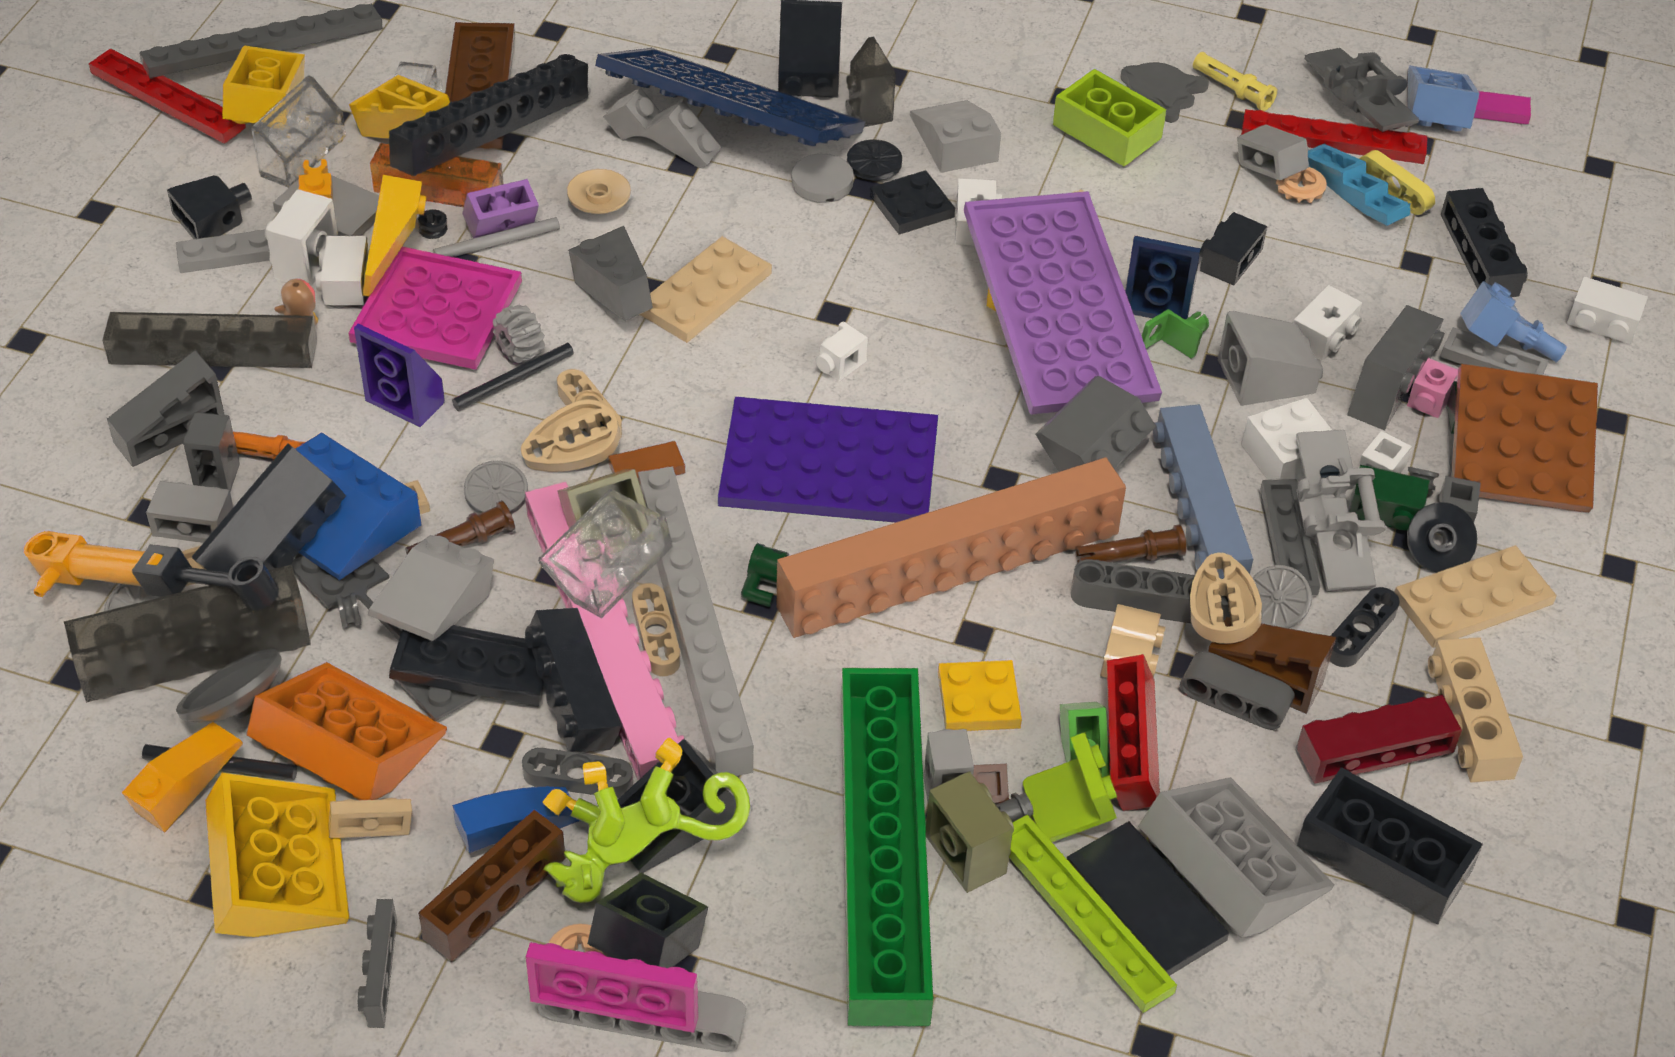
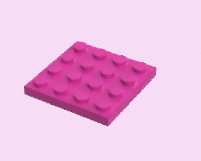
M402 246L348 332L349 340L351 343L356 344L354 327L357 324H361L414 349L424 359L476 370L495 335L493 333L495 329L493 319L496 318L497 313L510 306L522 283L521 271Z

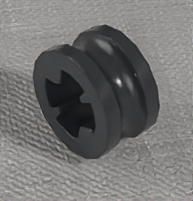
M431 209L424 211V215H419L418 217L419 233L422 237L437 239L446 234L448 230L447 216L444 212Z

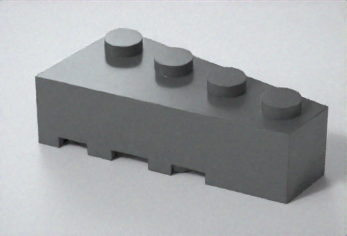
M1409 305L1405 306L1366 357L1347 416L1385 431L1428 358L1431 359L1434 351H1438L1445 334L1440 331L1443 318Z

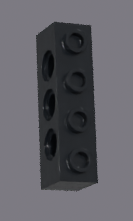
M1483 188L1447 191L1441 217L1476 288L1478 289L1483 281L1491 286L1496 282L1511 292V297H1519L1523 284L1527 281V268L1520 261L1516 253L1515 244L1510 241L1505 231L1504 223L1499 220L1492 200L1488 199Z

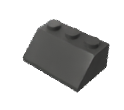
M1095 376L1035 435L1058 472L1105 457L1115 469L1150 434L1156 425L1138 397L1101 376Z

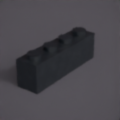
M578 608L536 610L530 625L526 627L525 642L527 647L532 649L536 660V673L539 678H542L546 688L547 704L550 708H553L555 713L557 731L560 738L564 739L567 750L570 752L611 750L622 725Z

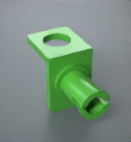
M1168 309L1146 322L1142 339L1146 348L1163 340L1184 355L1193 358L1197 354L1203 332L1209 327V320L1205 314L1201 316L1202 312H1195L1187 319H1183ZM1158 325L1154 334L1149 338L1154 327Z

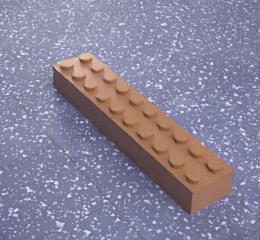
M1105 457L777 559L776 607L793 638L805 634L816 633L821 629L839 623H848L855 618L870 613L882 612L895 605L913 602L920 597L939 591H947L952 587L970 581H978L1004 570L1009 571L1029 562L1044 560L1057 553L1075 550L1076 546L1109 539L1119 532L1126 485Z

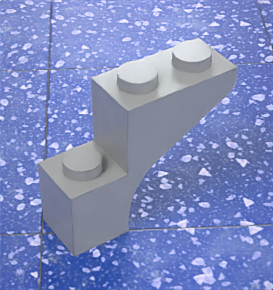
M642 88L618 99L603 116L622 141L633 136L650 138L699 168L707 166L722 148L684 100L659 111Z

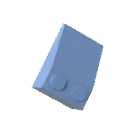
M1409 65L1407 107L1419 118L1417 125L1432 126V123L1444 124V128L1451 131H1462V128L1471 129L1480 93L1470 77L1466 74Z

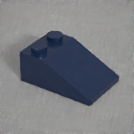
M1134 235L1125 289L1133 314L1154 318L1169 309L1183 319H1187L1194 294L1201 248Z

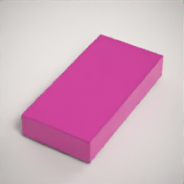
M1479 91L1480 94L1474 118L1529 124L1531 118V97Z

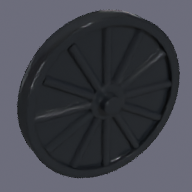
M870 139L854 144L847 153V162L852 167L854 175L866 180L879 181L891 178L900 171L902 167V154L895 145L887 141Z

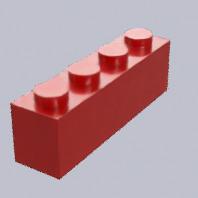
M1144 654L1107 660L1111 781L1122 811L1151 807L1160 793L1155 680Z

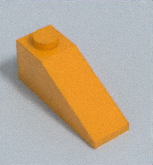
M212 722L150 761L122 791V794L138 815L165 833L243 745V742Z

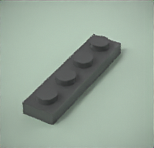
M1297 479L1262 480L1260 490L1276 565H1285L1298 570L1308 581L1312 595H1318L1320 581L1310 536H1306L1304 532L1296 491L1298 481Z

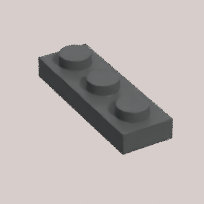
M377 899L375 915H368L367 939L371 940V948L363 952L362 973L367 975L366 986H359L357 1004L358 1011L365 1012L368 1028H385L397 927L393 899Z

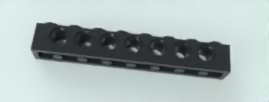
M562 54L550 62L538 64L536 68L529 71L517 73L515 77L506 81L494 83L492 87L485 90L473 92L469 97L450 102L448 106L436 111H429L425 116L413 121L404 122L401 126L389 131L390 166L415 176L588 98V63L576 59L573 55Z

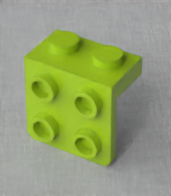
M1085 732L1071 737L1077 759L1028 776L1023 781L1025 793L1033 807L1035 823L1051 842L1117 819L1111 799L1117 798L1116 791L1110 776L1102 777L1099 769L1106 766L1098 744L1090 746Z

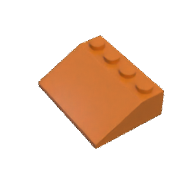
M326 662L256 695L247 736L261 743L264 748L274 750L290 759L293 764L317 774L325 782L334 784L349 792L357 800H377L396 788L446 734L447 727Z

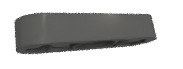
M549 748L531 749L522 758L524 780L534 787H566L568 792L594 795V793L598 792V784L585 785L584 777L574 779L569 777L567 772L574 767H583V764L586 762L596 761L601 762L605 766L608 787L613 786L617 798H620L633 786L632 767L623 759ZM539 764L546 765L541 768V771L534 770L539 766ZM558 765H560V775L555 774ZM614 775H621L617 782L610 781Z

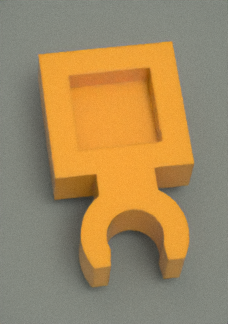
M321 159V165L317 168L310 167L309 160H304V175H299V190L333 199L331 173L328 172L326 159Z

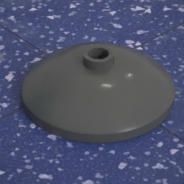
M269 648L254 652L232 662L193 688L177 705V714L182 720L189 722H218L232 716L240 719L249 715L252 712L255 696L270 689L277 676L282 661L281 655L276 649Z

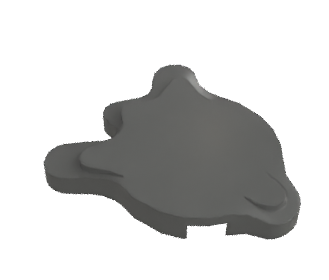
M1160 62L1126 66L1121 70L1120 76L1128 88L1167 109L1165 121L1169 123L1176 122L1179 119L1181 109L1190 108L1194 105L1195 97L1192 94L1204 93L1208 90L1209 80L1206 77L1189 75L1174 66Z

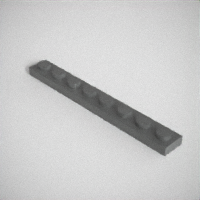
M372 3L359 4L352 8L330 10L323 14L301 16L294 20L272 22L265 26L243 28L236 32L214 34L197 40H185L169 46H156L149 50L140 51V60L149 78L236 60L243 46L281 51L383 29L382 18Z

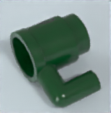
M757 543L750 556L747 577L741 591V597L746 601L771 607L774 593L757 588L760 580L777 585V559L787 557L789 553Z

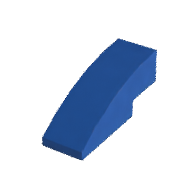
M545 786L513 789L476 797L452 805L456 827L468 852L472 853L496 844L533 810H536L558 828L581 821L571 816L572 810L567 806L558 816L543 804V800L554 789H560L570 797L566 787Z

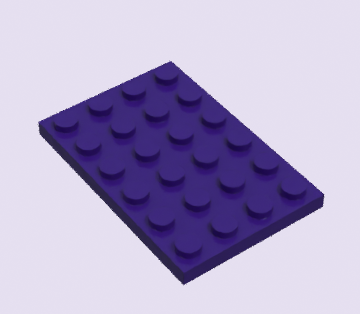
M735 397L718 492V506L894 523L928 513L938 415Z

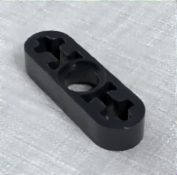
M1384 587L1370 590L1331 634V636L1336 637L1330 658L1332 664L1339 667L1353 666L1396 617L1400 604L1399 597L1394 591ZM1385 604L1379 609L1378 614L1374 612L1375 605ZM1364 622L1370 625L1372 630L1362 632L1356 629L1353 624ZM1348 639L1352 642L1350 649L1340 650L1347 644Z

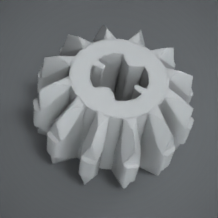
M519 304L514 307H507L502 312L496 314V318L493 319V326L495 328L493 333L497 337V344L502 348V353L507 355L511 362H517L518 364L523 361L528 362L541 354V351L545 348L543 341L545 335L541 331V324L536 320L535 313H531L526 305L521 306Z

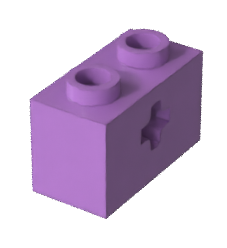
M528 179L467 193L462 214L472 237L477 238L534 223L539 204Z

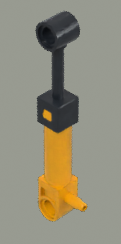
M44 531L36 534L24 547V554L41 576L37 586L34 588V594L38 597H43L55 583L80 586L84 579L141 586L147 595L172 599L179 597L188 582L227 587L237 592L244 605L251 610L266 608L276 600L279 594V586L263 561L258 557L241 559L232 566L228 573L192 568L180 548L150 544L146 551L87 544L81 535Z

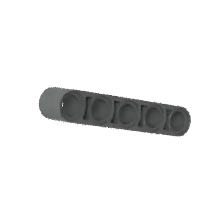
M1086 559L1080 561L1074 568L1070 593L1072 600L1082 607L1116 612L1117 604L1161 614L1160 619L1192 624L1190 593L1195 575ZM1221 596L1225 620L1226 617L1231 618L1229 600L1227 596Z

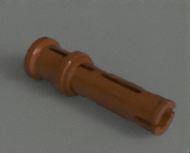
M501 500L496 503V507L478 515L475 512L471 513L465 522L434 536L445 537L449 542L462 547L475 541L478 544H483L492 535L504 530L509 532L514 530L515 523L509 508ZM415 543L411 546H407L405 548L406 554H408L410 550L418 543Z
M1178 524L1174 525L1170 530L1152 532L1151 529L1144 530L1139 537L1076 546L1075 555L1076 557L1091 555L1080 558V560H1077V564L1086 559L1117 562L1144 557L1145 560L1156 561L1157 557L1177 553L1178 556H1185L1187 550L1186 538L1182 526Z

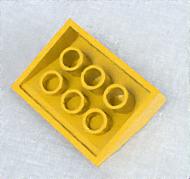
M221 773L205 800L215 933L259 937L346 924L348 922L349 912L340 838H329L330 801H336L335 788Z

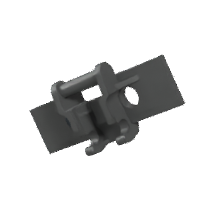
M1335 48L1305 55L1304 59L1324 78V86L1347 107L1356 113H1362L1381 132L1418 124L1419 118L1394 96L1401 94L1406 89L1407 80L1402 76H1397L1385 66L1377 53H1358V57L1352 58L1343 49ZM1368 71H1374L1377 74L1367 77Z

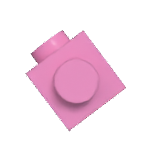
M1428 358L1413 383L1407 406L1439 418L1447 405L1453 382L1457 381L1458 369Z

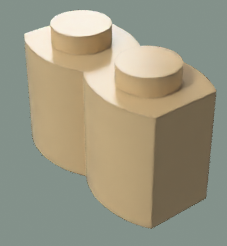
M1117 604L1100 676L1107 678V660L1144 654L1154 677L1159 655L1152 654L1153 647L1161 648L1165 631L1164 626L1158 625L1161 614Z

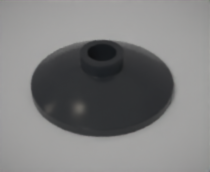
M1438 502L1427 505L1420 509L1410 521L1407 531L1409 550L1417 563L1429 571L1437 573L1469 562L1476 551L1478 538L1475 524L1462 508L1454 504ZM1435 533H1439L1442 536L1443 542L1441 545L1434 543L1433 536Z

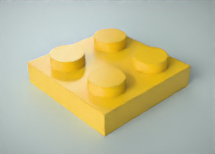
M1012 660L939 663L938 678L945 729H967V731L1021 729L1022 717Z

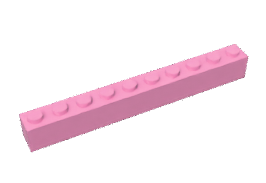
M562 482L525 492L527 517L565 608H578L622 725L619 737L637 780H639L659 762L655 758V753L667 738L673 739L676 743L685 738L683 735L677 736L674 730L676 728L674 713L670 706L664 707L663 705L664 695L659 679H652L649 673L652 671L649 656L645 650L641 652L639 650L637 629L634 623L628 624L626 620L628 613L622 596L616 597L614 593L616 591L615 580L611 570H604V556L586 561L567 525L557 490L567 488V483Z

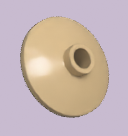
M592 169L579 173L569 182L567 187V196L570 203L581 211L593 214L609 213L621 208L627 203L631 194L628 180L623 175L607 169Z

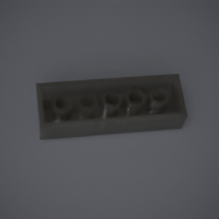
M292 565L268 570L279 586V594L272 604L260 610L248 609L237 592H234L232 588L208 585L64 621L71 656L86 703L107 699L111 696L134 690L145 689L149 686L172 680L184 679L188 676L211 670H219L242 657L260 650L274 648L281 653L311 645L302 597Z

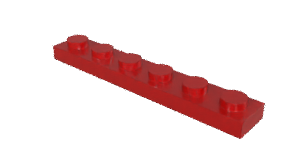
M111 48L88 63L90 72L93 75L224 144L246 128V124H238L229 119H222L223 107L165 76L149 78L142 64Z
M1245 109L1241 135L1266 124L1305 138L1309 148L1326 144L1344 153L1363 156L1373 150H1378L1391 160L1424 164L1427 135L1393 130L1381 132L1378 128L1358 126L1352 123L1345 124L1323 119L1303 118L1294 115L1269 113L1262 110Z

